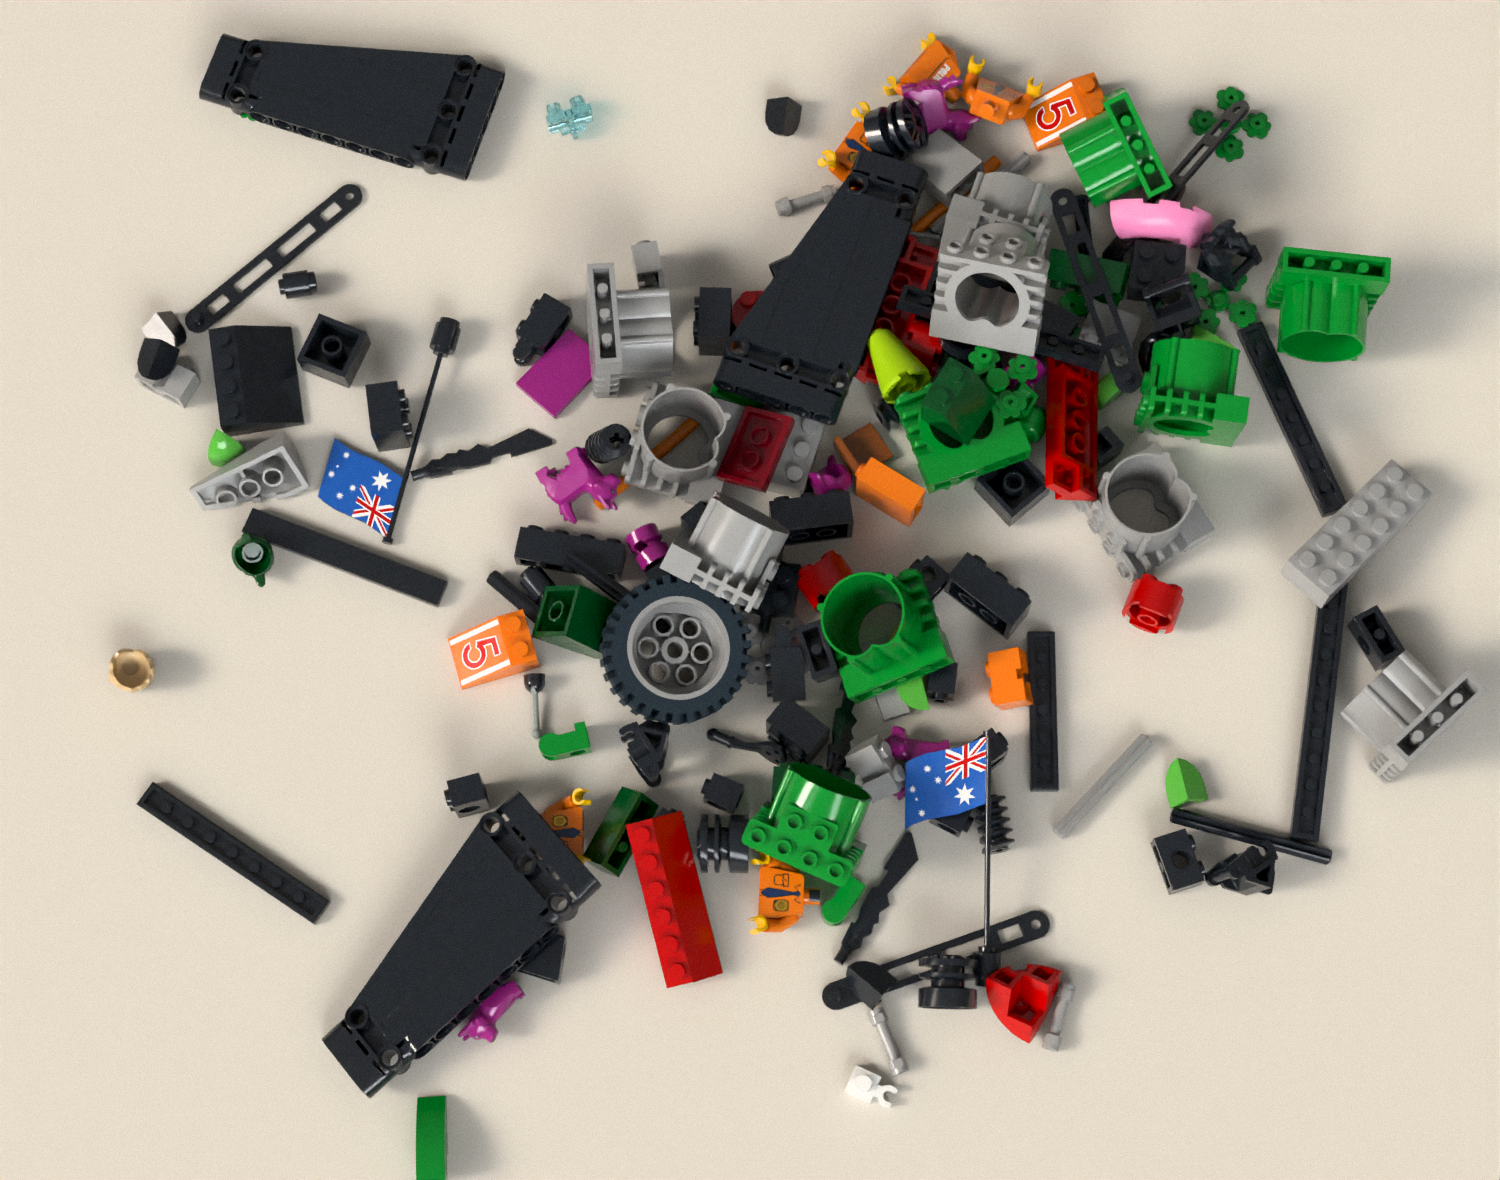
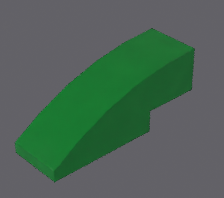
M446 1096L417 1098L416 1180H448Z

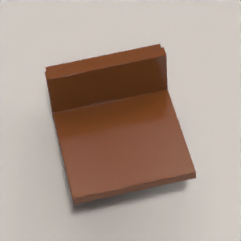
M871 422L843 439L840 436L834 439V448L855 479L857 478L855 473L862 462L867 464L869 459L873 457L879 462L884 463L893 457V454Z

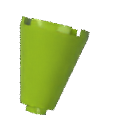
M879 328L871 332L867 340V346L881 395L887 403L894 404L900 394L906 391L917 392L930 382L931 377L927 367L889 329Z

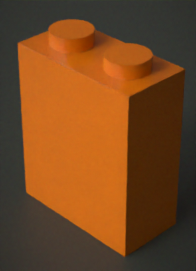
M873 457L869 459L867 464L862 462L855 473L857 477L854 482L856 485L855 495L909 528L923 507L926 490Z

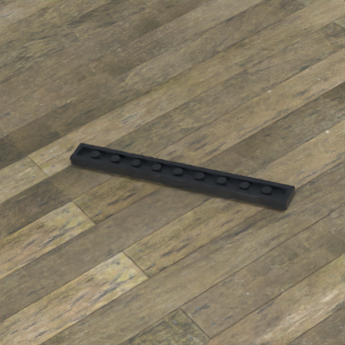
M1348 583L1322 609L1316 606L1289 838L1313 843L1319 841Z

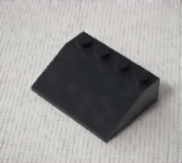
M233 325L208 329L220 427L225 434L232 437L305 425L291 327Z

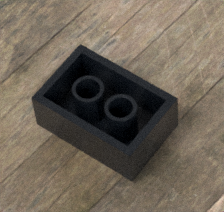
M832 489L827 491V494L816 495V493L809 492L801 494L797 498L779 496L774 498V501H769V517L777 520L790 532L784 546L852 537L854 520L849 491Z
M967 552L947 576L944 592L1008 640L1027 617L1032 603L1029 599L1030 596L1019 587L1014 588L1010 585L1006 576L1001 572H993L986 566L985 560L976 554L972 556Z

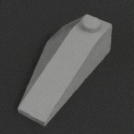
M284 431L254 446L191 486L189 490L204 511L235 506L236 503L248 501L258 503L262 499L277 497L278 500L288 498L309 488L310 484L298 452Z

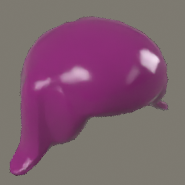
M834 455L828 457V465L817 473L811 472L808 474L810 477L808 480L809 487L816 495L827 494V491L832 489L847 491L853 481L850 471L843 465L838 464Z

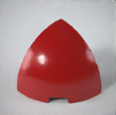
M1028 964L1024 970H1012L1011 966H1006L998 969L986 978V992L992 1010L1000 1022L1016 1037L1030 1044L1036 1036L1055 997L1061 971L1038 964Z

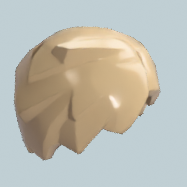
M121 649L109 662L108 681L117 688L130 693H135L149 687L155 677L153 659L149 654L139 649Z

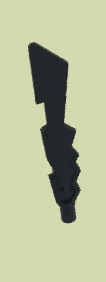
M528 428L489 448L477 444L469 451L459 449L457 453H447L441 459H432L423 468L410 472L413 481L452 475L453 471L472 469L491 464L492 458L508 453L511 454L512 458L551 446L552 440Z
M842 679L839 691H843L844 694L841 707L835 709L832 726L833 742L828 745L826 764L828 772L837 777L840 770L846 766L845 756L851 749L850 742L854 739L851 729L857 722L852 714L855 702L848 699Z
M906 832L883 868L888 871L878 887L871 888L860 908L858 919L855 923L851 922L841 942L840 950L833 959L839 965L843 966L851 952L861 948L863 938L872 934L873 925L879 923V913L890 906L887 894L919 860L911 832Z

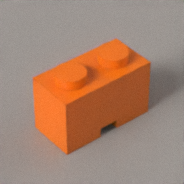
M1019 647L987 653L988 662H985V670L987 676L991 678L992 688H989V697L992 704L1001 710L1032 705L1031 684L1029 682L1025 683L1024 674L1029 673L1026 652Z

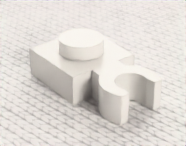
M856 1065L844 1092L868 1104L875 1097L880 1105L890 1108L891 1103L884 1100L883 1094L887 1091L896 1094L898 1090L891 1085L883 1087L878 1085L882 1078L881 1076Z

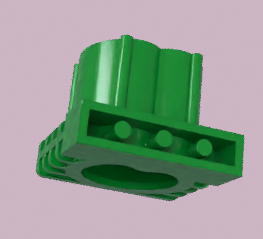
M1119 88L1104 96L1102 101L1105 108L1104 111L1059 133L1065 150L1095 208L1141 185L1148 198L1172 187V183L1124 88Z
M1284 246L1278 258V265L1267 285L1265 298L1267 308L1280 310L1277 352L1310 362L1356 361L1358 356L1365 351L1367 318L1380 295L1384 294L1390 283L1391 258Z
M1178 337L1155 342L1152 349L1150 371H1145L1140 386V394H1143V397H1141L1134 416L1133 425L1138 426L1137 433H1143L1146 427L1153 431V435L1161 433L1172 438L1200 439V443L1232 447L1247 424L1250 397L1234 395L1240 350L1215 342Z
M973 369L986 385L985 379L988 372L984 369ZM933 382L925 385L922 390L917 392L906 391L895 400L894 408L898 412L901 425L904 427L906 437L912 446L913 454L918 462L917 466L929 494L942 489L949 490L953 485H958L964 481L1030 457L1032 449L1020 421H1017L1012 416L1007 419L1000 417L999 409L995 404L984 419L991 429L988 437L984 439L973 438L968 446L963 444L959 448H949L935 438L929 423L921 419V401ZM987 387L996 401L1000 399L1002 391L994 392Z
M905 569L897 577L891 573L885 574L884 572H859L849 575L840 580L830 590L824 603L817 605V610L821 612L822 632L829 645L836 652L835 657L841 667L838 670L847 697L856 704L955 663L946 634L941 630L939 618L934 610L935 606L930 599L929 589L924 582V575L918 569ZM883 604H901L902 618L895 637L882 645L872 644L863 653L859 645V630L866 615L874 608Z
M791 762L787 767L773 803L766 801L758 813L749 820L742 836V843L838 887H843L856 872L867 847V844L855 840L872 797L861 785L837 777L813 764Z

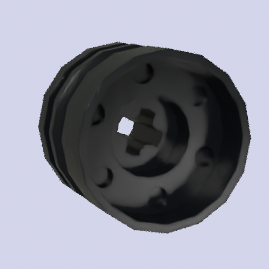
M904 97L899 99L898 102H892L888 107H879L869 111L864 116V132L872 152L898 159L904 153L911 154L915 150L926 148L928 145L929 135L925 118L918 105L910 97Z
M701 814V821L697 830V858L701 867V873H708L709 860H714L715 873H719L722 860L728 861L730 873H748L749 847L742 843V836L749 822V815H730L728 827H722L720 815L715 814V827H709L708 814Z
M934 955L919 959V966L931 968V972L918 973V978L930 980L931 986L918 989V1008L977 1009V990L965 987V982L976 980L977 974L965 973V969L977 968L978 960L968 959L961 955Z

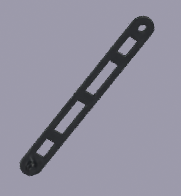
M1237 101L1229 106L1168 176L1173 189L1163 200L1172 201L1245 117L1250 109L1247 101ZM1224 122L1229 123L1219 136H1214ZM1204 146L1208 147L1184 176H1179ZM1164 191L1149 198L1147 202L1154 204ZM1116 236L1103 251L1102 258L1122 262L1123 256L1133 246L1134 241L1139 238H1129L1125 242Z
M346 184L339 188L191 309L185 317L187 328L193 333H203L359 206L363 198L360 188L353 184ZM349 193L354 195L351 200L345 198ZM335 202L342 210L325 222L319 215ZM307 224H310L316 230L286 256L282 257L276 251ZM267 259L272 267L239 293L233 285L263 260ZM223 294L230 302L213 315L207 309V306Z
M1058 189L1050 197L1053 207L1052 211L1100 343L1103 347L1107 348L1105 356L1115 384L1124 393L1135 392L1141 386L1142 377L1076 197L1069 189ZM1061 198H1066L1067 203L1064 205H1060L1059 200ZM1074 213L1081 231L1068 235L1062 217ZM1083 243L1087 246L1099 281L1086 285L1073 247ZM1102 294L1105 295L1118 331L1105 337L1091 299ZM1123 345L1129 364L1117 368L1110 349Z
M1030 911L991 925L990 946H995V951L1003 952L1042 938L1050 928L1049 919L1041 911ZM1034 920L1039 921L1040 928H1032L1031 922ZM1018 924L1023 936L1002 944L997 931ZM984 928L879 966L885 970H890L920 958L942 955L941 951L983 937ZM973 954L967 956L966 958L973 959ZM918 974L895 982L893 987L886 993L924 979L918 978ZM847 978L829 983L822 992L823 1003L831 1010H841L862 1002L857 996L853 997L850 986L847 983Z

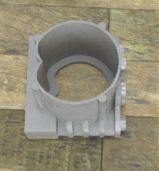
M978 172L969 198L954 193L946 215L939 253L944 241L957 240L962 242L967 229L976 230L990 223L1016 225L1029 232L1038 243H1045L1047 245L1051 230L1047 225L1053 207L1049 195L1044 190V184L1035 183L1024 176L1010 172H991L987 174ZM976 273L1010 284L1007 280L995 274Z
M990 223L976 230L969 228L962 242L957 240L944 241L939 253L940 260L937 269L938 276L936 278L935 301L931 312L929 336L1034 357L1039 343L1045 289L1050 262L1045 260L1044 257L1046 244L1038 243L1029 232L1009 223ZM976 273L998 275L1007 280L1013 286L1016 293L1005 291L1000 286L995 288L982 287L970 275Z
M614 262L587 264L585 307L593 396L595 398L617 397L620 379L671 376L673 370V331L669 289L667 287L616 290Z
M654 381L652 387H646L643 401L647 402V404H641L635 426L640 428L639 431L633 429L629 443L631 445L629 451L632 452L630 461H624L620 475L625 476L624 484L639 486L641 489L645 488L658 494L669 495L671 498H679L685 500L684 503L694 506L702 501L707 506L715 491L721 493L724 482L720 481L716 474L745 406L718 398L713 399L707 393L696 388H675L672 383L665 386ZM673 416L687 417L700 424L708 437L707 444L699 451L700 466L680 469L671 467L657 459L647 445L649 434L656 424Z
M1158 442L1135 455L1125 458L1112 471H1107L1097 479V500H1073L1078 511L1084 512L1089 519L1087 523L1094 534L1098 533L1102 539V547L1108 556L1112 555L1117 562L1116 568L1123 578L1127 577L1130 582L1148 573L1156 566L1162 565L1163 562L1176 557L1182 551L1186 552L1209 539L1215 531L1214 526L1197 502L1198 495L1192 493L1189 485L1182 480L1175 464L1170 460V453L1164 452ZM1131 489L1146 490L1154 497L1155 509L1168 518L1169 528L1157 533L1135 531L1118 520L1109 504L1118 494Z
M715 491L693 534L691 535L681 530L672 542L659 568L688 583L692 581L700 586L701 589L730 601L732 605L736 603L746 606L744 611L750 613L752 607L758 609L769 585L766 579L772 581L779 568L780 562L776 560L790 532L777 520L738 500Z
M1405 650L1344 708L1340 715L1379 753L1369 763V769L1383 783L1387 784L1402 772L1487 690L1467 670L1446 689L1408 650Z

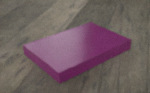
M568 329L516 382V386L555 419L592 381L589 345Z

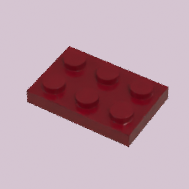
M746 405L716 477L723 482L766 493L796 421L790 416Z

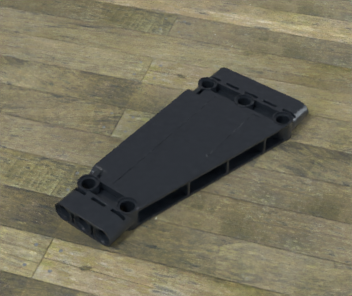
M224 33L220 37L201 83L199 98L231 108L233 113L237 115L248 114L255 121L405 168L418 166L431 175L440 173L466 181L505 80V71L478 63L469 55L263 41L258 39L248 41ZM257 53H261V54H262L260 57H257V58L252 57L253 55H255V54H257ZM466 68L471 70L468 73L460 72L461 70ZM238 97H244L242 101H234ZM448 112L454 113V115L451 117L443 116L445 113ZM435 156L437 160L431 162L427 161V158Z
M869 150L858 151L850 174L727 340L726 350L713 380V384L717 388L826 425L836 424L845 398L849 394L852 379L856 377L867 349V340L874 330L913 223L912 218L916 214L918 202L929 176L928 172L919 166ZM852 187H859V188H861V190H859V191H854V190H852L851 188H852ZM905 202L910 204V206L904 207L900 203ZM734 349H741L744 352L741 354H734L731 351ZM785 365H790L794 369L791 371H785L781 367ZM841 382L844 386L837 388L832 383Z
M517 790L494 812H488L482 816L477 826L352 1005L347 1009L345 1017L322 1038L323 1043L359 1089L367 1097L372 1098L396 1075L407 1072L413 1059H420L429 1053L552 940L560 930L559 925L564 921L573 919L577 915L579 907L602 885L530 802ZM503 814L508 817V821L502 816ZM499 823V828L491 833L492 826ZM520 833L526 838L525 840L521 838ZM537 852L543 858L542 860L536 855ZM529 861H533L531 869L524 871L525 865ZM553 872H555L560 878L557 879L554 876ZM571 891H572V892L574 893V895L577 897L576 900H575V899L573 898V896L570 894ZM567 900L566 907L558 911L560 902ZM365 1013V1020L358 1025L359 1017ZM395 1054H398V1060L396 1064L391 1066V1058Z

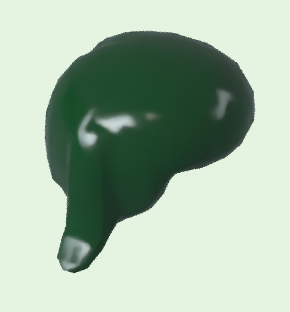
M243 533L241 538L232 547L233 563L245 575L254 577L259 587H263L265 585V573L274 564L272 546L261 535Z

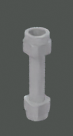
M834 184L821 187V191L791 200L788 197L781 198L775 201L777 213L779 216H786L792 214L794 209L824 201L827 204L837 190Z
M1060 982L1056 997H1058L1049 1033H1045L1042 1048L1058 1052L1062 1040L1060 1032L1069 1001H1073L1076 986Z
M883 1007L868 1012L872 1027L876 1026L890 1062H888L893 1076L908 1071L904 1056L900 1057L886 1023L888 1017Z

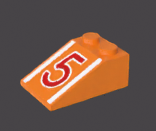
M1094 72L1070 79L1034 98V102L1023 118L1037 152L1063 144L1059 133L1105 110L1102 103L1104 95Z
M523 609L497 616L448 638L462 690L540 667Z

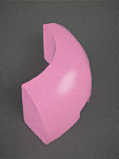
M1143 198L1110 201L1112 225L1120 239L1156 238L1187 245V248L1191 249L1199 246L1203 234L1210 233L1212 230L1214 217L1195 206L1189 210L1181 208L1180 202L1162 199L1159 200L1158 204L1143 202Z

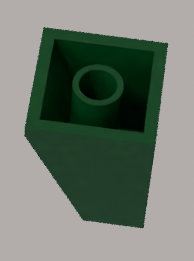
M949 357L921 401V419L968 446L995 404L996 399L974 370Z
M582 585L546 586L531 637L595 659H602V652H599V645L603 641L601 633L606 627L607 623L605 621L607 617L613 612L612 609L617 603Z

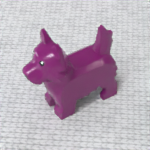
M952 74L949 78L944 76L939 81L924 79L918 83L910 82L901 85L903 98L910 97L912 100L919 102L917 105L925 118L928 134L934 133L939 128L943 132L950 131L955 139L964 141L967 139L968 131L973 128L974 122L982 120L981 117L971 114L969 110L950 109L947 107L944 92L951 87L962 84L963 79L955 78Z
M574 447L566 452L570 465H566L565 469H561V473L557 474L556 468L549 470L547 466L535 472L539 482L545 486L547 496L559 505L560 515H563L564 521L569 520L574 524L578 522L572 509V502L587 492L608 510L611 508L618 510L614 500L617 497L616 489L621 483L620 477L614 473L609 475L601 474L599 469L588 458V452L583 447Z
M893 726L890 736L884 739L889 744L894 759L907 762L926 753L950 749L949 740L937 743L921 739H911L908 737L906 729L899 726ZM902 787L899 792L892 795L897 796V799L900 801L905 797V787Z
M514 980L501 985L469 1016L458 1037L464 1036L463 1041L472 1037L475 1040L485 1039L489 1043H493L498 1036L496 1021L518 999L526 996L521 987Z

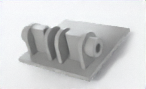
M1093 300L1105 337L1117 333L1118 331L1109 306ZM1117 309L1130 347L1132 348L1142 318ZM1088 313L1079 339L1102 346L1091 315ZM1123 345L1110 349L1114 361L1125 365L1127 355Z

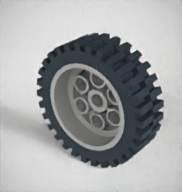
M670 575L661 576L659 579H650L634 588L612 609L613 612L607 617L605 621L607 623L606 627L601 633L603 641L599 645V652H602L603 658L600 659V666L605 668L606 673L603 676L606 682L609 681L612 688H610L612 694H617L621 698L619 702L623 706L628 705L632 708L630 712L636 716L641 714L644 716V720H655L666 724L673 723V725L700 720L723 708L724 704L729 703L734 698L732 695L740 690L742 686L740 682L746 678L748 673L745 667L751 661V655H747V650L751 648V640L746 641V634L750 632L748 625L743 626L741 620L744 619L742 612L736 613L733 608L737 604H730V601L701 589L700 586L692 581L688 583L676 576L670 577ZM657 620H664L667 623V633H660L656 629ZM685 622L691 623L694 626L695 632L693 636H687L683 632L682 627ZM643 641L649 642L652 645L653 652L651 655H645L641 652L640 645ZM669 644H674L679 648L678 658H672L668 655L667 647ZM696 647H701L705 650L706 658L704 661H699L695 658L694 649ZM654 666H659L663 669L664 677L662 680H656L652 676V668ZM680 669L689 671L691 679L688 683H684L679 679L678 673Z

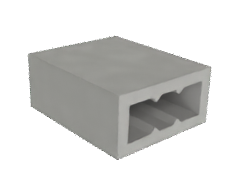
M939 128L929 135L926 148L907 154L903 162L919 166L928 172L929 176L924 190L948 209L954 193L963 196L973 187L978 172L984 173L983 161Z

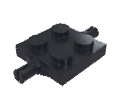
M784 546L776 560L780 562V565L773 580L766 579L769 585L758 609L752 607L750 614L761 617L759 633L769 634L771 619L778 617L794 618L799 589L797 583L800 578L798 572L802 566L801 564L782 561ZM740 605V611L742 613H748L744 611L746 606Z

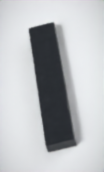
M1028 631V682L1031 684L1033 704L1029 705L1031 792H1058L1055 632Z

